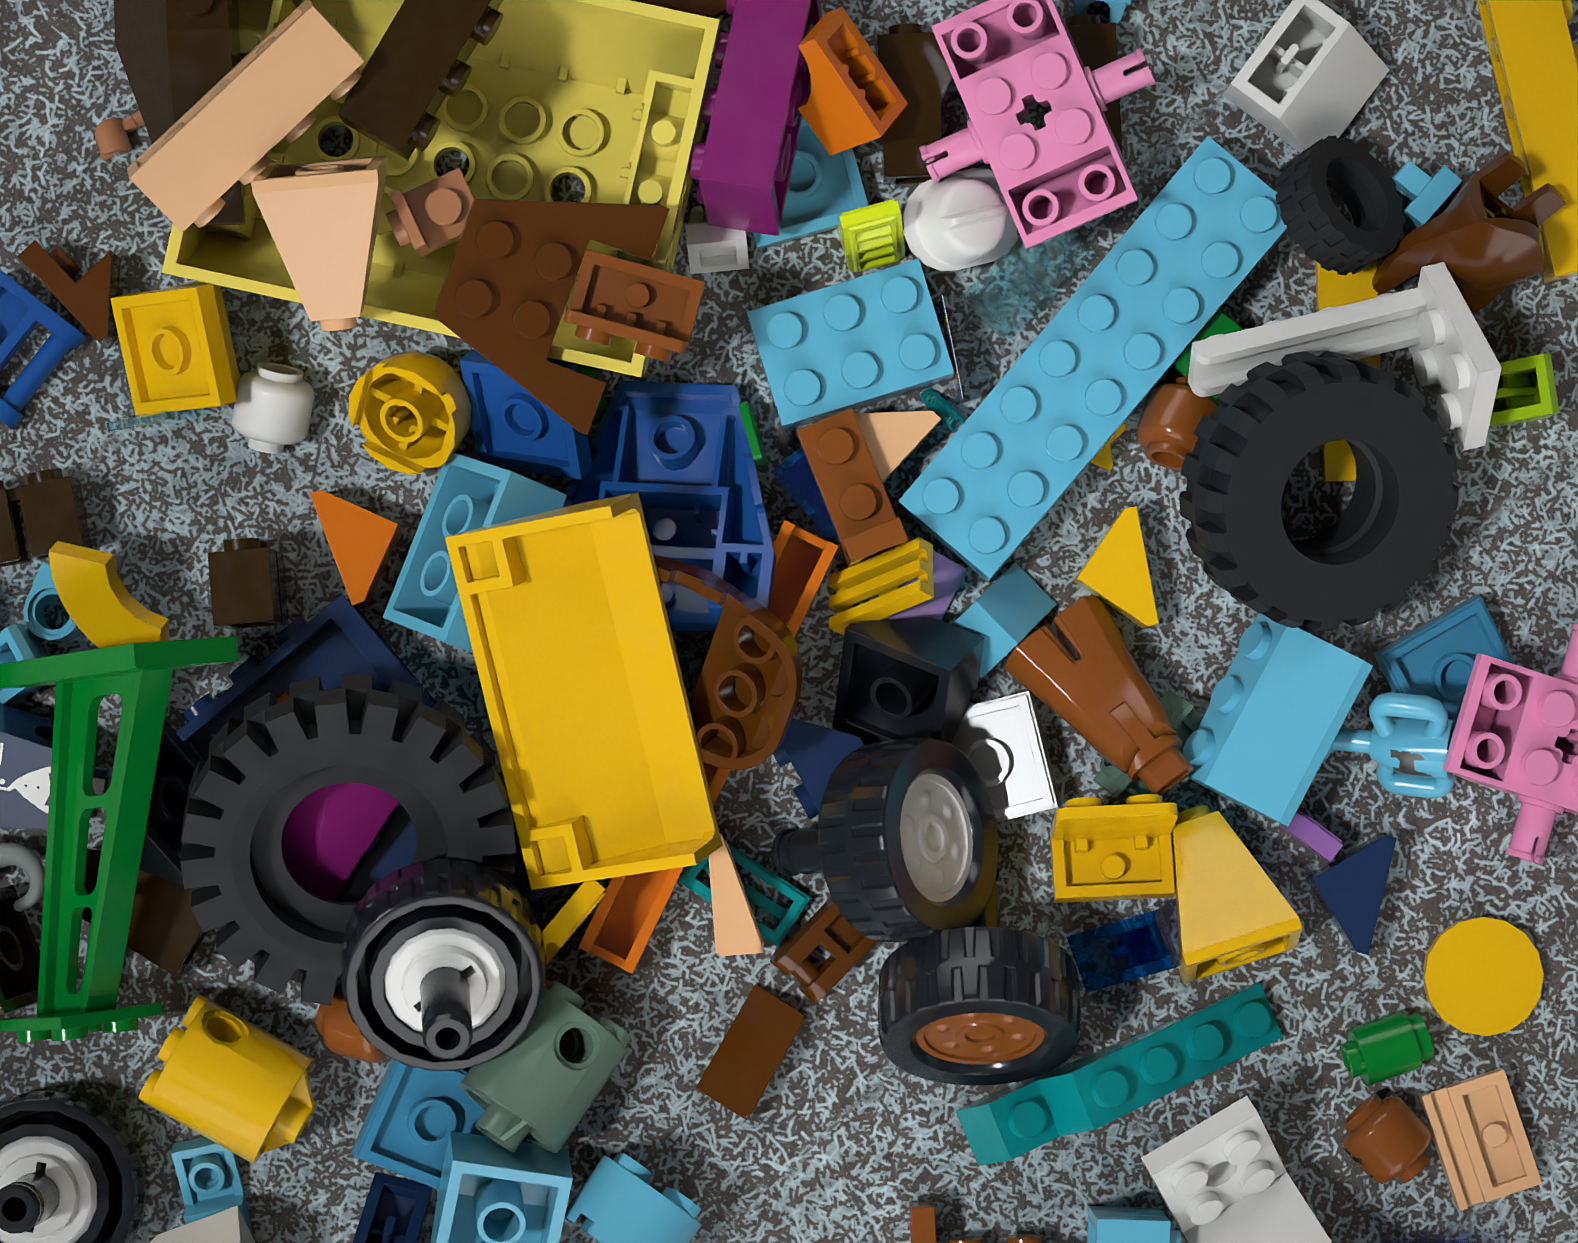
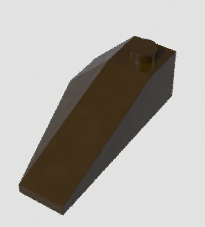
M114 0L115 45L151 143L153 144L240 62L238 0ZM238 180L221 196L226 202L223 208L204 226L245 225L244 185ZM192 223L189 227L197 226L194 223Z

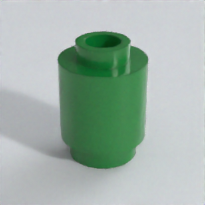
M1400 1011L1346 1030L1348 1042L1340 1044V1054L1347 1073L1351 1078L1359 1076L1366 1086L1422 1067V1061L1434 1057V1049L1429 1031L1418 1012L1406 1016Z

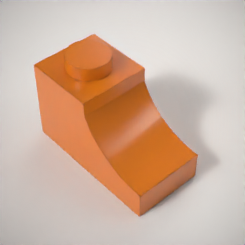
M843 6L825 13L798 45L806 60L811 77V92L798 106V110L830 156L882 137L908 105Z

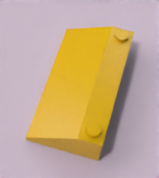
M639 493L580 503L445 537L531 890L693 866L720 848L722 841Z

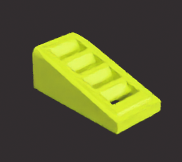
M891 199L841 213V216H839L838 234L850 272L858 273L904 259L905 242L898 200Z

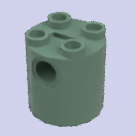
M554 982L552 987L546 984L545 994L541 999V1006L537 1017L531 1022L528 1031L523 1037L501 1055L488 1062L471 1067L459 1084L462 1091L485 1110L476 1122V1128L492 1141L513 1153L524 1138L545 1150L558 1153L627 1053L624 1047L631 1039L630 1035L614 1022L604 1017H601L599 1022H596L582 1012L580 1009L585 1003L584 1000L574 991L558 982Z

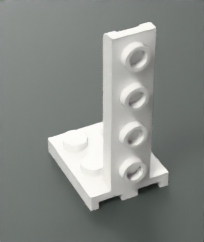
M1441 262L1421 267L1417 288L1397 293H1384L1372 299L1339 307H1327L1315 313L1282 321L1274 320L1262 326L1225 335L1217 334L1204 340L1192 342L1188 384L1195 395L1208 397L1222 393L1231 383L1240 386L1248 380L1246 374L1249 370L1266 361L1276 366L1282 365L1281 359L1286 354L1307 351L1315 356H1319L1323 352L1329 351L1345 354L1358 360L1408 347L1413 357L1414 371L1419 383L1422 386L1428 385L1436 400L1437 412L1445 423L1447 430H1452L1462 451L1485 446L1502 367L1445 263Z

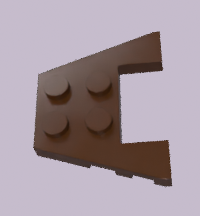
M474 199L432 316L574 429L587 435L606 382L547 361L550 347L584 257L585 249H587L588 243L592 239L651 261L670 209L661 205Z

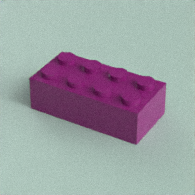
M727 0V14H732L733 17L730 32H720L717 40L715 68L721 69L718 88H708L703 109V123L710 124L706 143H696L692 158L691 178L698 179L696 201L704 203L707 222L710 226L779 236L803 119L798 106L807 97L811 81L808 65L798 45L823 17L821 0Z

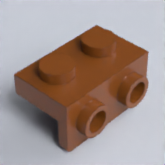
M585 249L570 309H566L563 321L577 325L575 337L610 346L613 335L637 341L634 353L670 363L673 351L687 354L706 282Z

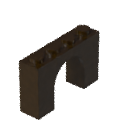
M1075 15L1065 19L1066 27L1074 41L1084 67L1089 66L1091 71L1118 59L1116 23H1101V16ZM897 24L888 27V34L877 35L876 40L878 60L908 103L881 137L883 185L923 183L931 179L926 168L929 164L927 161H923L919 147L927 146L942 139L941 105L947 90L954 82L934 33L923 32V25ZM1119 98L1106 104L1108 110L1104 114L1123 156Z

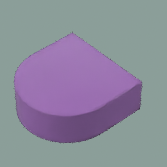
M1300 810L1296 811L1288 827L1283 824L1281 826L1286 833L1326 863L1331 862L1343 846L1341 839Z

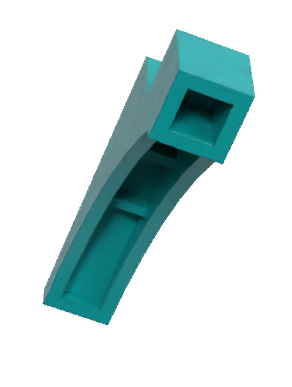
M1254 983L1164 1024L1058 1067L1048 1073L993 1092L956 1110V1114L978 1166L1009 1161L1060 1136L1091 1131L1104 1126L1283 1038V1035L1261 983Z

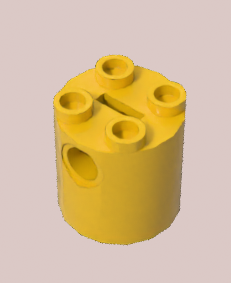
M199 994L182 1022V1025L187 1027V1030L184 1031L177 1026L172 1029L157 1058L164 1061L162 1065L164 1069L163 1071L158 1068L153 1070L144 1084L138 1099L255 1164L263 1153L289 1143L294 1144L308 1123L318 1103L313 1100L308 1079L315 1058Z

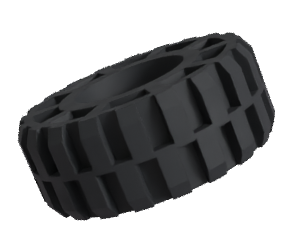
M1307 351L1286 354L1281 359L1282 365L1276 366L1266 361L1249 370L1246 374L1248 380L1240 386L1231 383L1216 398L1219 405L1208 418L1203 415L1193 433L1198 436L1192 454H1185L1181 475L1187 478L1186 491H1181L1179 495L1180 514L1183 518L1189 520L1192 527L1187 529L1185 536L1192 553L1204 560L1203 571L1216 585L1229 592L1231 597L1257 613H1261L1272 621L1290 628L1304 625L1312 631H1333L1339 627V621L1354 627L1371 621L1375 617L1374 611L1382 607L1391 610L1407 598L1406 591L1416 581L1422 583L1434 567L1431 561L1440 546L1445 548L1452 530L1448 526L1451 510H1457L1459 486L1453 484L1452 473L1457 472L1458 469L1457 457L1454 446L1443 442L1442 438L1447 435V427L1436 410L1425 406V396L1411 384L1395 378L1393 374L1369 363L1358 361L1341 353L1325 351L1321 355L1315 356ZM1345 439L1352 450L1356 465V483L1348 507L1336 523L1323 533L1306 540L1290 541L1282 522L1281 502L1283 491L1291 472L1299 461L1313 449L1331 441Z

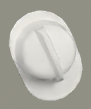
M971 168L958 171L941 178L938 182H934L931 178L919 184L908 197L902 215L903 233L911 252L924 265L938 271H957L996 261L1007 255L1018 240L1016 224L995 175L988 168Z

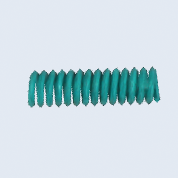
M927 388L920 394L922 402L931 411H934L952 432H957L959 430L957 428L961 423L962 425L965 423L964 418L933 388Z

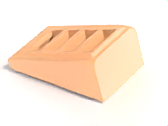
M720 833L722 846L708 856L716 953H719V956L765 953L763 948L764 942L727 840L723 838L722 833Z

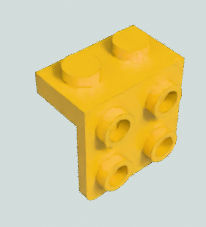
M1157 794L1130 796L1126 799L1127 804L1102 806V799L1097 797H1079L1067 800L1066 807L1055 810L1050 829L1054 903L1174 897L1175 884L1171 833L1178 818L1177 804L1163 803V796Z

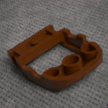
M653 554L661 587L663 581H675L724 607L689 704L702 762L722 769L746 770L764 762L782 744L799 701L802 686V662L796 640L788 627L780 619L754 599L714 573L701 567Z

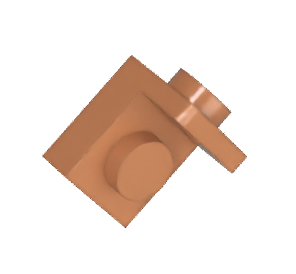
M457 168L405 193L401 189L390 193L389 195L396 209L386 213V217L400 247L412 243L415 251L422 257L460 239L474 197L461 169Z

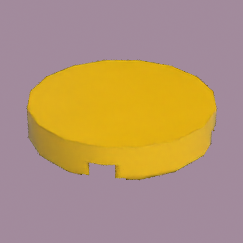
M1479 916L1456 921L1437 935L1425 954L1423 966V981L1427 1001L1440 1019L1464 1033L1490 1036L1508 1032L1529 1017L1541 996L1544 973L1539 952L1524 932L1504 920Z

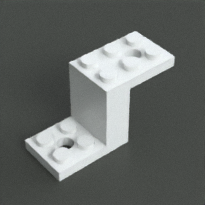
M1248 1096L1243 1097L1141 1157L1187 1243H1332L1288 1175L1257 1110Z

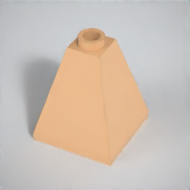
M386 155L267 166L251 181L253 196L310 322L319 321L321 331H338L357 327L356 317H360L364 310L388 169Z

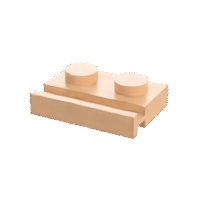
M1497 1068L1418 1095L1456 1209L1462 1211L1468 1209L1469 1206L1481 1202H1489L1542 1184L1504 1069Z

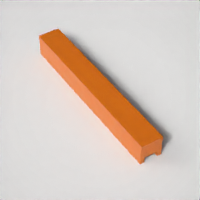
M784 520L773 543L776 563L769 611L788 627L795 638L839 546ZM703 762L714 807L732 769H722ZM684 867L611 878L605 891V896L601 899L578 948L633 974Z

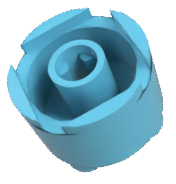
M620 1152L616 1154L613 1160L605 1155L602 1157L568 1205L565 1217L573 1223L580 1214L585 1216L587 1219L580 1228L600 1243H690L702 1226L695 1219L702 1210L698 1205L674 1188L671 1189L667 1186L662 1194L647 1184L653 1173L625 1153L622 1154Z

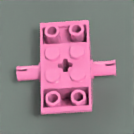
M988 0L931 26L970 117V120H967V128L927 146L919 147L923 161H927L929 164L926 168L934 182H938L941 178L981 160L985 164L990 163L1026 249L1139 200L1120 148L1104 112L1108 110L1106 104L1143 87L1156 84L1152 71L1147 66L1149 64L1141 47L1131 54L1091 71L1089 66L1084 67L1054 0ZM1037 102L1042 107L1051 106L1052 111L1044 116L1046 126L1039 130L1030 122L1024 123V117L1029 114V107Z
M1578 624L1572 625V634L1560 675L1553 674L1552 677L1484 654H1476L1442 769L1470 782L1517 796L1516 801L1520 802L1521 806L1510 844L1506 848L1505 854L1543 865L1545 860L1543 858L1556 814H1563L1566 811L1578 815Z

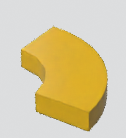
M57 541L49 550V564L56 591L71 619L98 648L131 643L169 641V619L149 611L129 594L118 576L114 554Z
M596 880L583 882L542 931L546 966L605 896V888Z

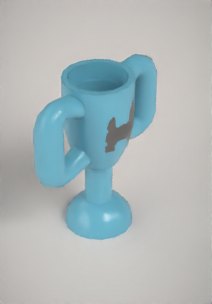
M1394 692L1379 694L1369 706V715L1374 725L1373 729L1341 727L1324 760L1328 759L1332 750L1370 754L1372 760L1378 763L1376 769L1377 780L1386 791L1402 796L1432 799L1443 797L1449 793L1454 785L1453 774L1442 769L1456 721L1448 719L1447 711L1441 702L1430 696Z

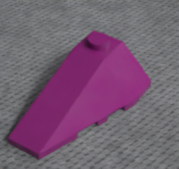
M337 783L312 792L295 806L283 829L281 840L282 852L289 871L303 887L313 894L328 900L338 901L348 886L347 878L363 854L372 850L381 836L378 832L394 808L401 806V804L385 791L362 783Z

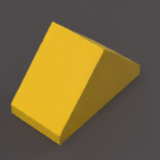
M1137 506L1125 508L1118 514L1073 581L1091 594L1101 597L1103 602L1141 628L1158 625L1159 621Z

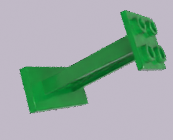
M236 636L131 643L0 664V689L56 685L37 1014L0 1019V1032H16L17 1042L47 1039L64 1041L89 1037V1033L99 1031L103 1033L133 1031L139 1029L138 1018L162 1015L161 1002L116 1003L172 671L238 661ZM118 694L121 697L122 710L112 779L108 790L102 795H97L93 789V771L98 710L104 697ZM103 808L106 812V821L97 883L94 891L88 894L85 890L84 882L89 820L94 809ZM89 907L92 911L82 986L78 992L76 981L83 910Z

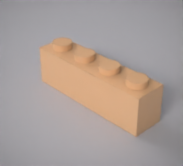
M305 0L127 168L129 179L181 232L186 230L192 223L201 228L223 208L226 202L221 196L239 180L243 185H247L268 166L271 159L266 153L283 137L291 143L313 124L316 117L311 111L328 95L334 100L339 99L357 83L361 77L357 68L364 62V59L310 0Z

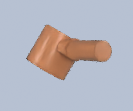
M140 110L132 115L129 114L123 119L111 118L98 124L95 130V141L103 160L115 157L114 152L119 151L120 155L132 151L127 133L135 131L144 125Z

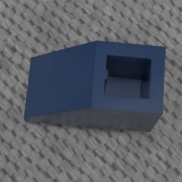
M792 718L782 744L773 755L780 768L790 762L792 763L802 781L801 784L792 789L808 818L812 819L820 813L821 801L826 785L837 765L848 754L864 746L858 736Z

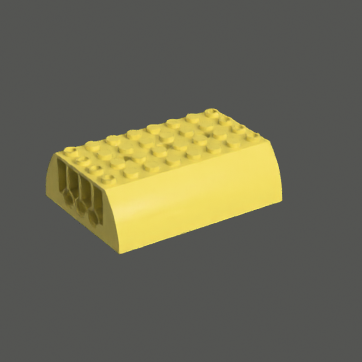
M238 0L240 61L305 0ZM405 0L310 1L362 56L364 62L357 68L361 74ZM503 0L498 9L499 12L503 13V19L497 32L488 45L484 46L478 42L466 64L472 67L470 76L455 99L448 95L435 114V117L441 120L439 128L423 152L415 148L407 161L346 125L337 113L350 93V89L337 100L328 95L311 111L316 117L315 121L300 137L291 143L283 137L266 153L271 159L268 166L387 156L388 169L364 310L360 317L460 338L432 316L459 240L420 257L412 243L400 247L386 217V213L396 209L389 194L399 189L405 193L438 178L436 163L439 157L448 151H459L468 157L469 170L464 178L474 199L554 202L551 197L554 183L563 176H574L579 178L585 185V195L580 203L661 205L669 208L670 210L651 261L592 239L589 241L587 249L672 273L693 181L691 178L693 153L696 143H701L705 123H703L705 97L708 88L713 86L715 52L720 31V20L632 0ZM340 125L347 127L353 134L351 149L340 157L326 155L321 149L323 133L332 126ZM251 182L244 185L245 225L188 227L181 232L172 224L162 273L302 304L253 196ZM579 268L547 358L643 378L651 358L634 353L637 341L613 335L610 346L575 337L577 325L563 321L566 309H570L580 272Z

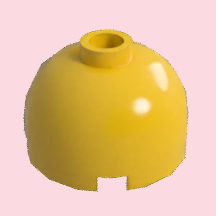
M410 351L394 353L386 357L358 378L349 395L348 417L352 428L358 423L362 434L367 439L362 446L371 457L388 469L413 475L421 474L426 468H438L457 451L470 428L471 403L463 379L451 365L437 356Z

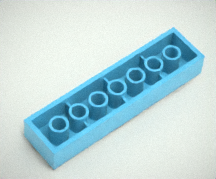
M1207 136L898 500V507L989 583L1122 424L1147 397L1148 393L1180 358L1217 311L1224 306L1288 230L1287 225H1284L1280 216L1282 213L1280 206L1276 202L1277 192Z

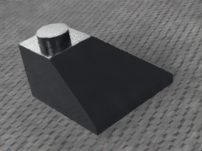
M933 617L850 623L845 628L833 726L873 743L896 739L930 737L952 744L978 686L984 637Z

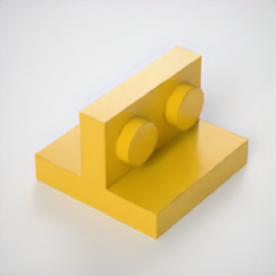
M191 281L160 290L130 293L110 298L135 415L218 407L237 402L236 393L240 375L221 286Z

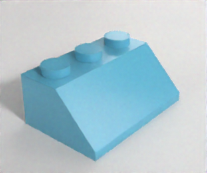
M1258 613L1253 624L1241 636L1238 646L1239 651L1225 677L1213 689L1210 699L1211 704L1198 726L1199 729L1194 731L1185 742L1182 754L1193 767V770L1186 776L1187 778L1235 804L1288 827L1373 665L1300 628H1290L1278 624L1263 614Z

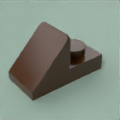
M34 240L17 256L100 344L109 348L117 341V328L110 298L119 296L121 263L119 256L110 251L78 281L74 277L82 269L57 244L48 251L43 245Z

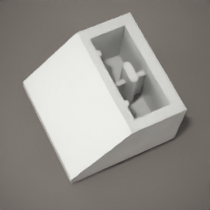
M1293 0L1233 79L1223 96L1301 153L1320 139L1334 135L1339 138L1390 69L1348 21L1321 1Z

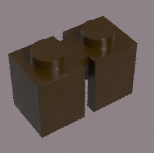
M57 468L27 474V484L13 489H5L3 480H0V568L29 562L18 503L21 505L30 557L39 556L40 560L49 558V550L57 541L93 549L79 479L71 476L63 477L62 469Z
M259 538L224 540V551L208 553L213 626L226 629H241L289 624L283 553L268 548L267 541H260Z

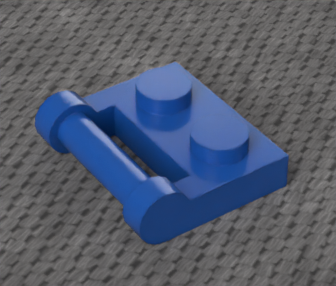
M0 270V372L39 323L52 332L6 393L0 397V421L14 430L25 416L21 413L25 405L69 349L77 350L87 336Z

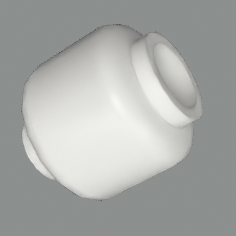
M260 362L257 363L256 370L244 373L240 377L236 393L237 402L234 404L232 426L240 434L249 438V448L264 453L281 454L283 453L284 445L296 444L306 438L314 402V389L312 385L303 380V371L284 364Z

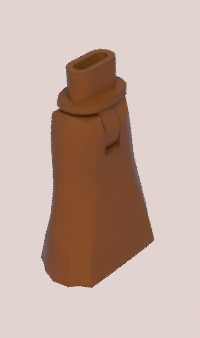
M1096 595L1082 596L1054 618L1058 638H1055L1047 626L1039 628L1014 647L1006 661L1005 670L1074 728L1109 763L1124 774H1127L1132 781L1142 780L1152 794L1162 795L1184 779L1193 770V767L1179 751L1182 746V740L1178 736L1167 711L1135 661L1103 600Z

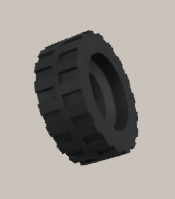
M1336 135L1320 139L1283 165L1280 169L1282 173L1276 179L1275 186L1278 187L1276 202L1280 206L1282 213L1280 216L1284 225H1287L1291 233L1290 236L1296 245L1299 244L1305 251L1304 254L1312 261L1315 260L1321 264V267L1327 271L1334 270L1339 275H1347L1350 272L1356 274L1394 250L1397 247L1396 244L1403 239L1404 233L1402 231L1406 225V216L1403 215L1402 207L1404 205L1401 196L1396 191V184L1392 177H1389L1384 170L1383 164L1377 158L1375 159L1364 146H1358L1352 142V139L1346 137L1337 138ZM1327 185L1344 201L1352 216L1354 225L1339 212L1331 199Z

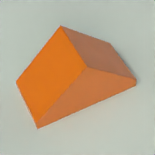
M323 490L310 493L352 606L359 608L369 604L403 527Z

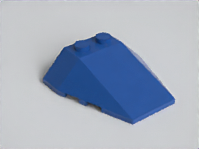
M621 381L589 443L593 468L583 479L572 478L564 492L567 497L562 508L638 492L653 554L707 569L754 599L769 611L776 556L755 461L738 407V403L742 402L737 385ZM663 581L661 590L671 631L715 633L724 607L675 581Z

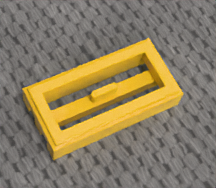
M918 537L829 575V587L836 590V594L829 596V608L837 611V615L829 617V629L844 635L845 628L850 623L879 621L934 598L933 545ZM917 577H918V579H919L918 581H915V582H913V583H910V584H908V585H906V586H903V587H901V588L898 587V585H901V584H903V583H905V582H908V581H910V580H913V579H915V578H917ZM879 595V597L875 599H872L868 602L853 607V604L863 601L872 596Z

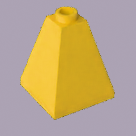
M1208 805L1193 807L1178 813L1176 824L1172 830L1179 966L1183 984L1297 948L1303 929L1299 916L1219 811L1210 813Z

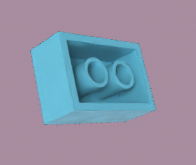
M919 258L747 311V319L782 431L828 418L850 408L854 410L948 381L954 375V369Z
M454 453L441 467L383 618L473 653L445 537L562 508L567 495L515 472Z

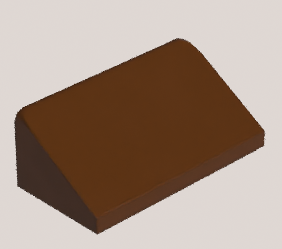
M755 984L696 1088L747 1120L807 1014Z

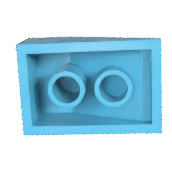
M450 1131L439 1183L430 1243H559L573 1180L568 1149L561 1148L558 1153H553L536 1144L521 1142L513 1153L486 1136Z

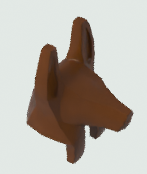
M1506 152L1481 170L1475 172L1471 177L1463 175L1460 178L1463 181L1452 192L1451 200L1445 211L1438 217L1411 231L1402 241L1396 244L1397 247L1389 252L1372 279L1373 289L1383 294L1412 276L1419 274L1421 267L1444 262L1470 311L1474 314L1489 305L1506 285L1522 282L1544 272L1545 253L1542 235L1538 226L1566 205L1565 197L1554 186L1547 183L1522 199L1512 208L1499 199V196L1527 172V166L1520 158L1510 152Z

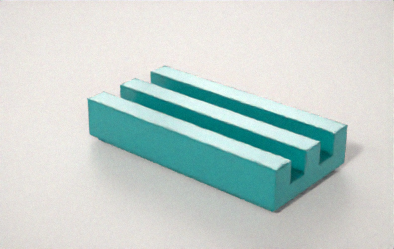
M728 843L734 862L794 901L787 911L742 881L747 898L781 920L777 928L773 930L755 918L762 938L779 947L811 897ZM706 857L697 865L689 866L679 880V883L712 904L711 888L696 879L701 869L710 873L709 857Z

